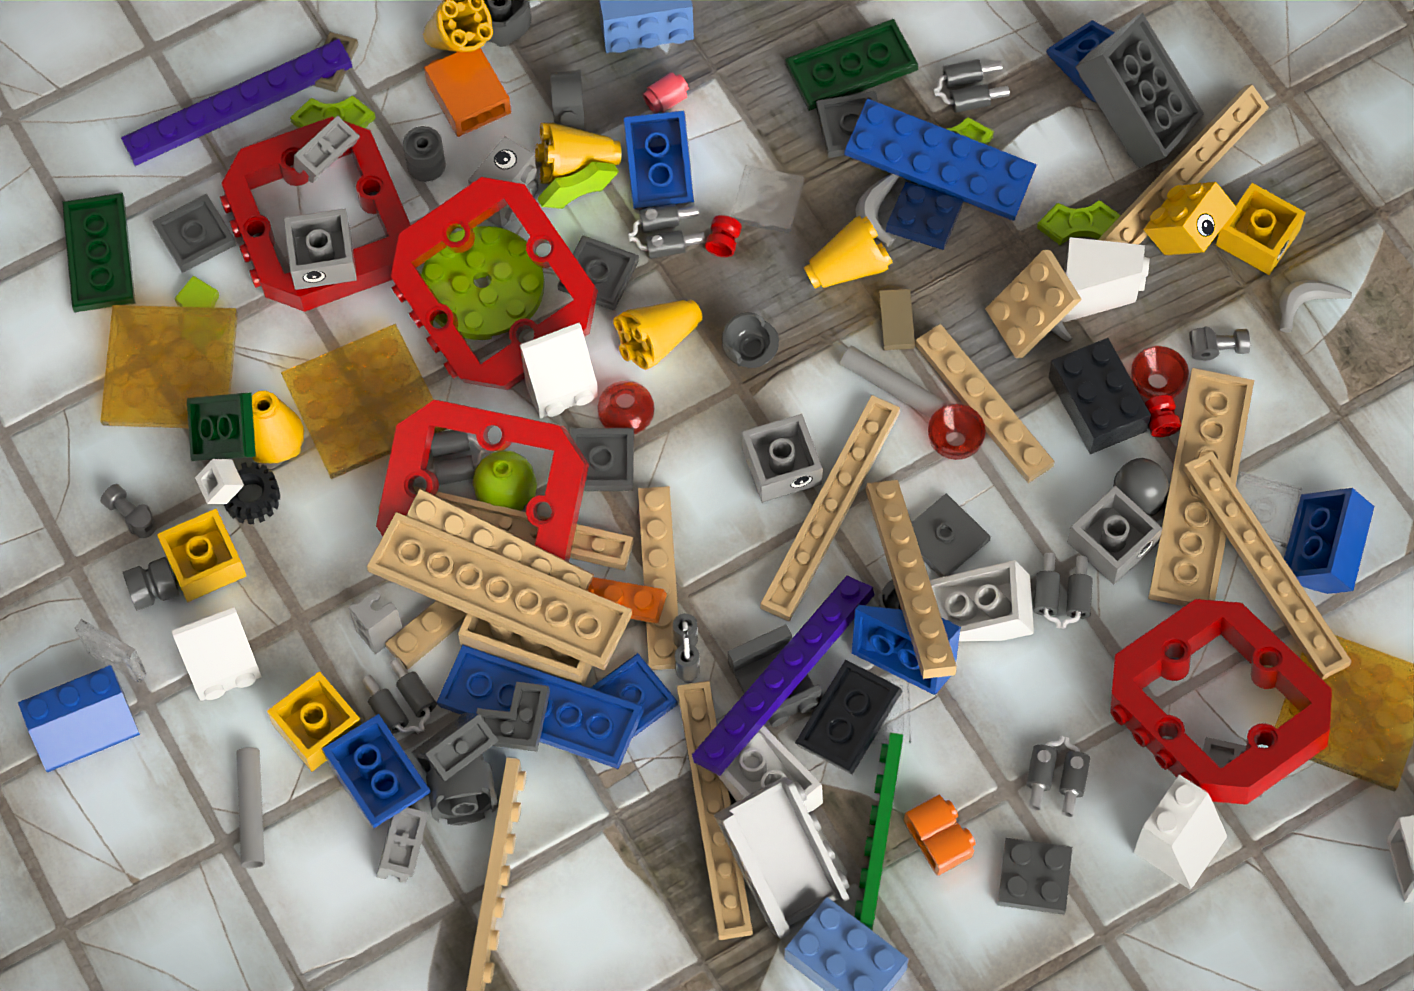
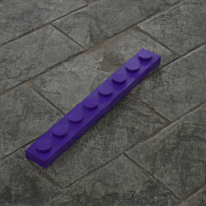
M340 39L334 40L121 137L122 142L134 165L137 166L311 87L320 78L328 79L334 76L335 72L340 69L346 71L353 67L352 61Z
M847 575L693 752L692 758L694 763L721 776L855 619V609L858 605L866 606L875 596L873 587Z

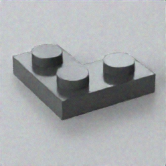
M516 682L510 712L477 708L476 714L481 715L498 739V742L493 746L538 752L550 694L549 686Z

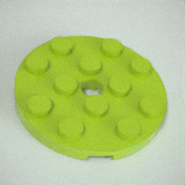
M476 226L473 228L475 241L468 251L456 253L448 247L444 248L425 261L421 275L439 302L447 305L456 314L458 319L457 328L464 338L490 340L492 336L508 332L515 321L526 318L531 319L542 301L545 281L543 268L537 266L526 252L527 241L503 228ZM464 229L451 234L450 240L453 242L460 241L464 237ZM486 276L491 280V283L484 288L477 287L474 284V280L486 278ZM439 314L434 320L441 327H444L448 317L446 314Z

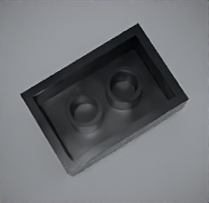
M1109 338L1051 360L1048 378L1090 455L1147 432L1151 414Z

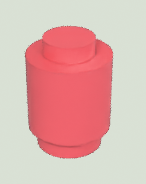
M670 72L647 87V91L642 96L654 114L660 111L664 113L687 98L686 91L689 87L680 74L676 76Z

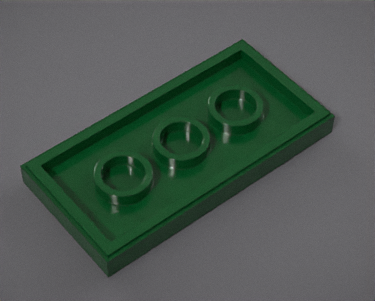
M895 19L785 58V65L809 111L816 109V101L859 93L918 71L919 66Z
M123 193L62 202L71 301L74 313L136 303L125 197Z

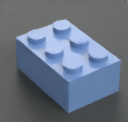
M598 0L600 24L606 53H622L630 49L653 48L662 44H680L687 40H694L693 6L691 0Z
M826 897L785 948V961L824 991H890L906 972L909 959L828 897Z

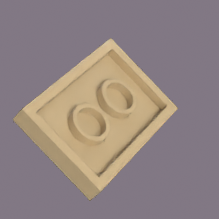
M1042 250L985 310L1015 358H1023L1082 299L1052 251Z

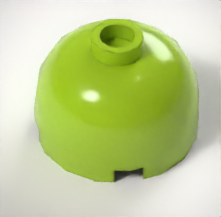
M502 450L490 453L475 468L473 488L477 501L522 511L524 506L535 497L537 482L533 467L524 456L514 451Z

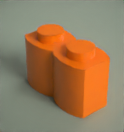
M940 794L907 811L903 819L910 834L921 848L927 862L937 876L972 858L974 853L973 846L976 845L970 831L967 828L962 829L957 823L958 813L950 800L945 801Z

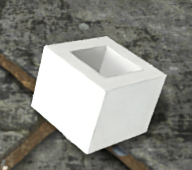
M212 459L195 477L207 504H227L244 486L232 459Z

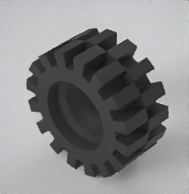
M244 462L241 463L242 469H237L244 486L257 484L262 488V494L260 498L253 502H243L238 498V491L227 504H224V507L230 517L233 519L237 517L240 523H244V520L247 519L248 524H254L255 518H258L261 523L265 521L263 515L267 514L271 517L274 514L272 508L278 509V500H280L281 496L274 474L272 471L268 472L266 466L262 464L259 468L258 463L252 462L251 467L248 468L247 463Z

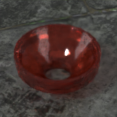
M1153 346L1144 349L1138 353L1131 366V379L1136 389L1142 396L1148 399L1161 395H1170L1175 398L1182 392L1188 381L1189 369L1185 359L1177 351L1165 346ZM1154 374H1159L1166 379L1167 384L1162 388H1156L1149 383L1148 379Z
M619 381L608 386L602 392L597 406L600 422L605 428H634V434L645 430L653 420L655 413L654 401L650 392L643 385L633 381ZM622 394H629L633 396L635 401L630 407L623 408L616 403V399Z
M949 404L941 407L932 415L928 424V438L931 446L937 453L948 459L959 460L974 455L981 448L985 439L986 428L983 418L976 410L963 404ZM952 432H958L964 436L965 442L959 446H953L947 442L946 437Z

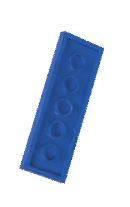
M868 98L844 153L848 157L943 194L963 199L966 203L1012 221L1017 216L1037 166L1035 163Z
M462 645L438 697V707L460 715L463 713H477V708L510 712L516 682L549 686L550 694L540 742L616 769L620 768L644 712L642 706Z

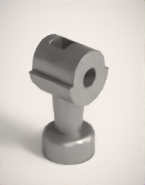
M1204 326V328H1196L1189 333L1192 358L1196 360L1207 361L1214 359L1219 355V350L1234 348L1237 354H1247L1250 351L1248 329H1236L1233 335H1216L1210 327Z
M119 484L111 485L103 493L100 502L109 510L117 509L125 517V522L132 535L136 534L140 538L151 536L155 532L156 525L149 507L145 504L136 507L126 499L127 492Z

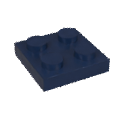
M905 182L887 222L886 232L944 250L962 209L963 199Z

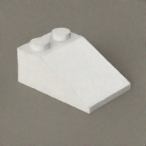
M580 323L520 345L526 388L540 419L546 416H557L567 408L575 405H586L598 397L597 382Z
M1016 560L930 580L941 618L961 627L959 641H1003L1034 634L1030 575Z
M235 607L172 630L200 701L219 698L225 691L235 687H248L256 679L262 677Z
M764 725L721 776L717 775L737 802L785 776L794 783L799 782L807 797V800L803 802L808 812L815 810L823 803L822 784Z

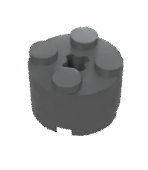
M484 0L491 14L493 35L487 41L495 43L499 47H505L521 38L527 32L532 22L529 0Z
M482 754L446 781H442L432 766L426 775V784L431 791L428 796L432 817L438 822L440 817L447 819L448 825L470 824L484 819V812L490 808L493 813L498 807L492 768L484 760Z

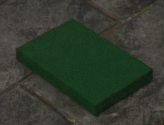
M251 393L187 398L191 461L256 457Z

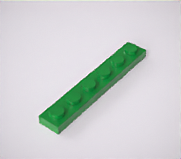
M891 732L889 744L882 743L879 762L885 763L884 775L877 774L874 793L880 794L879 806L872 805L869 825H875L874 837L867 836L864 856L870 857L868 869L862 868L859 888L865 889L863 901H856L854 918L872 931L903 743V734Z

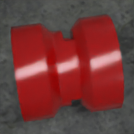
M715 216L710 226L712 233L707 236L705 248L715 256L731 257L734 255L736 249L735 239L740 236L742 225L738 220L730 216Z
M1156 396L1145 402L1151 414L1149 429L1153 437H1167L1180 431L1182 425L1179 416L1175 415L1176 404L1172 396Z

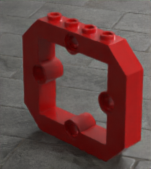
M329 117L241 148L221 183L225 195L220 196V200L225 213L231 212L234 220L229 222L235 238L241 237L244 244L240 245L239 248L245 263L251 261L254 269L250 270L249 273L255 288L261 286L266 298L304 312L391 281L399 233L411 226L371 130L344 121L360 138L353 147L348 148L339 158L352 154L361 176L356 184L360 207L368 214H377L386 238L353 249L357 281L295 290L291 272L284 274L274 250L275 239L270 221L267 217L260 215L251 190L282 178L292 186L306 184L309 181L308 174L304 170L299 174L294 167H291L294 165V155L335 117ZM371 192H378L375 195H368ZM256 233H263L258 237H253Z
M480 177L399 233L391 278L396 284L392 287L393 292L401 303L407 300L413 309L409 312V315L418 328L424 326L429 332L430 336L426 340L436 354L441 351L448 361L443 363L451 377L453 379L459 377L464 383L509 390L525 379L520 345L523 343L519 341L520 333L525 329H532L534 331L533 340L576 323H580L584 337L590 334L598 290L525 184ZM506 205H509L530 236L526 243V252L529 258L539 267H552L574 300L538 325L528 318L515 321L509 330V338L512 343L481 363L458 330L456 314L447 305L439 302L417 267L446 247L456 253L468 251L475 241L473 228ZM457 228L464 229L465 234L460 241L453 242L450 240L453 230ZM540 244H550L551 250L547 256L539 257L536 255V249ZM439 314H446L448 317L446 325L442 328H435L433 325L435 317Z
M432 400L396 425L376 527L382 536H384L396 512L407 516L417 495L413 487L414 480L417 477L421 476L426 480L427 487L425 491L433 495L437 494L439 489L438 479L433 472L427 470L435 426L475 434L479 445L489 451L505 450L512 442L554 451L545 495L533 497L528 502L526 516L532 525L538 527L535 545L569 562L589 463L565 426L441 400ZM494 426H498L502 432V438L496 444L491 443L488 439V432ZM543 502L548 503L552 509L551 516L545 521L540 519L537 514V508Z
M1194 599L1115 654L1110 709L1112 717L1119 725H1125L1132 732L1135 741L1141 747H1146L1154 755L1156 762L1162 769H1168L1176 779L1181 775L1209 794L1212 802L1247 805L1328 747L1332 688L1243 603ZM1219 635L1223 636L1251 664V680L1255 685L1263 689L1276 688L1300 711L1278 728L1266 723L1254 725L1247 735L1246 751L1222 768L1185 733L1184 724L1179 718L1167 715L1142 690L1160 676L1170 681H1179L1185 678L1190 670L1191 655ZM1169 736L1172 737V739H1165L1162 737ZM1258 745H1266V746H1268V747H1267V748H1262V747H1259Z

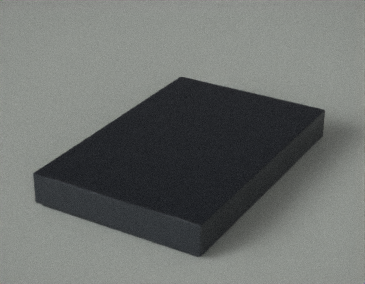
M845 659L795 743L798 747L852 775L903 691L899 686Z

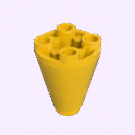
M443 0L423 31V38L428 46L456 52H472L484 46L493 35L491 14L484 0Z
M556 123L540 124L541 144H536L535 159L536 162H541L542 165L540 168L541 184H550L555 178L575 174L588 166L592 161L619 165L621 162V144L619 141H613L611 137Z
M859 215L854 218L809 260L810 264L803 267L815 289L821 285L824 288L882 273L889 269L888 265L893 262L882 243L876 245L873 240L878 234L867 216L861 218Z
M679 300L624 311L613 318L614 327L621 341L619 345L621 356L626 361L632 360L644 370L652 368L697 327L698 323L702 321V312L698 304L693 300Z
M268 391L254 393L252 395L256 457H252V459L257 463H280L296 457L300 453L301 445L304 441V427L300 417L273 393Z

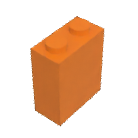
M481 48L472 52H456L443 59H436L424 67L427 85L457 137L511 114L509 96Z

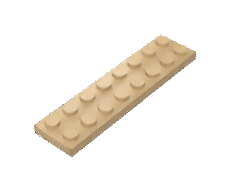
M1196 368L1191 370L1181 421L1182 426L1179 432L1162 522L1163 529L1158 543L1148 596L1150 600L1186 606L1194 599L1215 600L1226 534L1183 469L1185 464L1212 451L1236 486L1254 380Z
M397 512L367 565L368 572L602 670H605L632 616V609Z

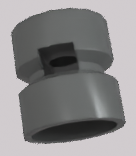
M426 126L415 127L408 131L404 136L403 148L409 174L416 180L423 182L439 178L446 167L440 134L435 129Z
M166 557L150 562L146 570L141 566H137L123 571V576L136 611L154 605L155 598L165 601L180 596Z

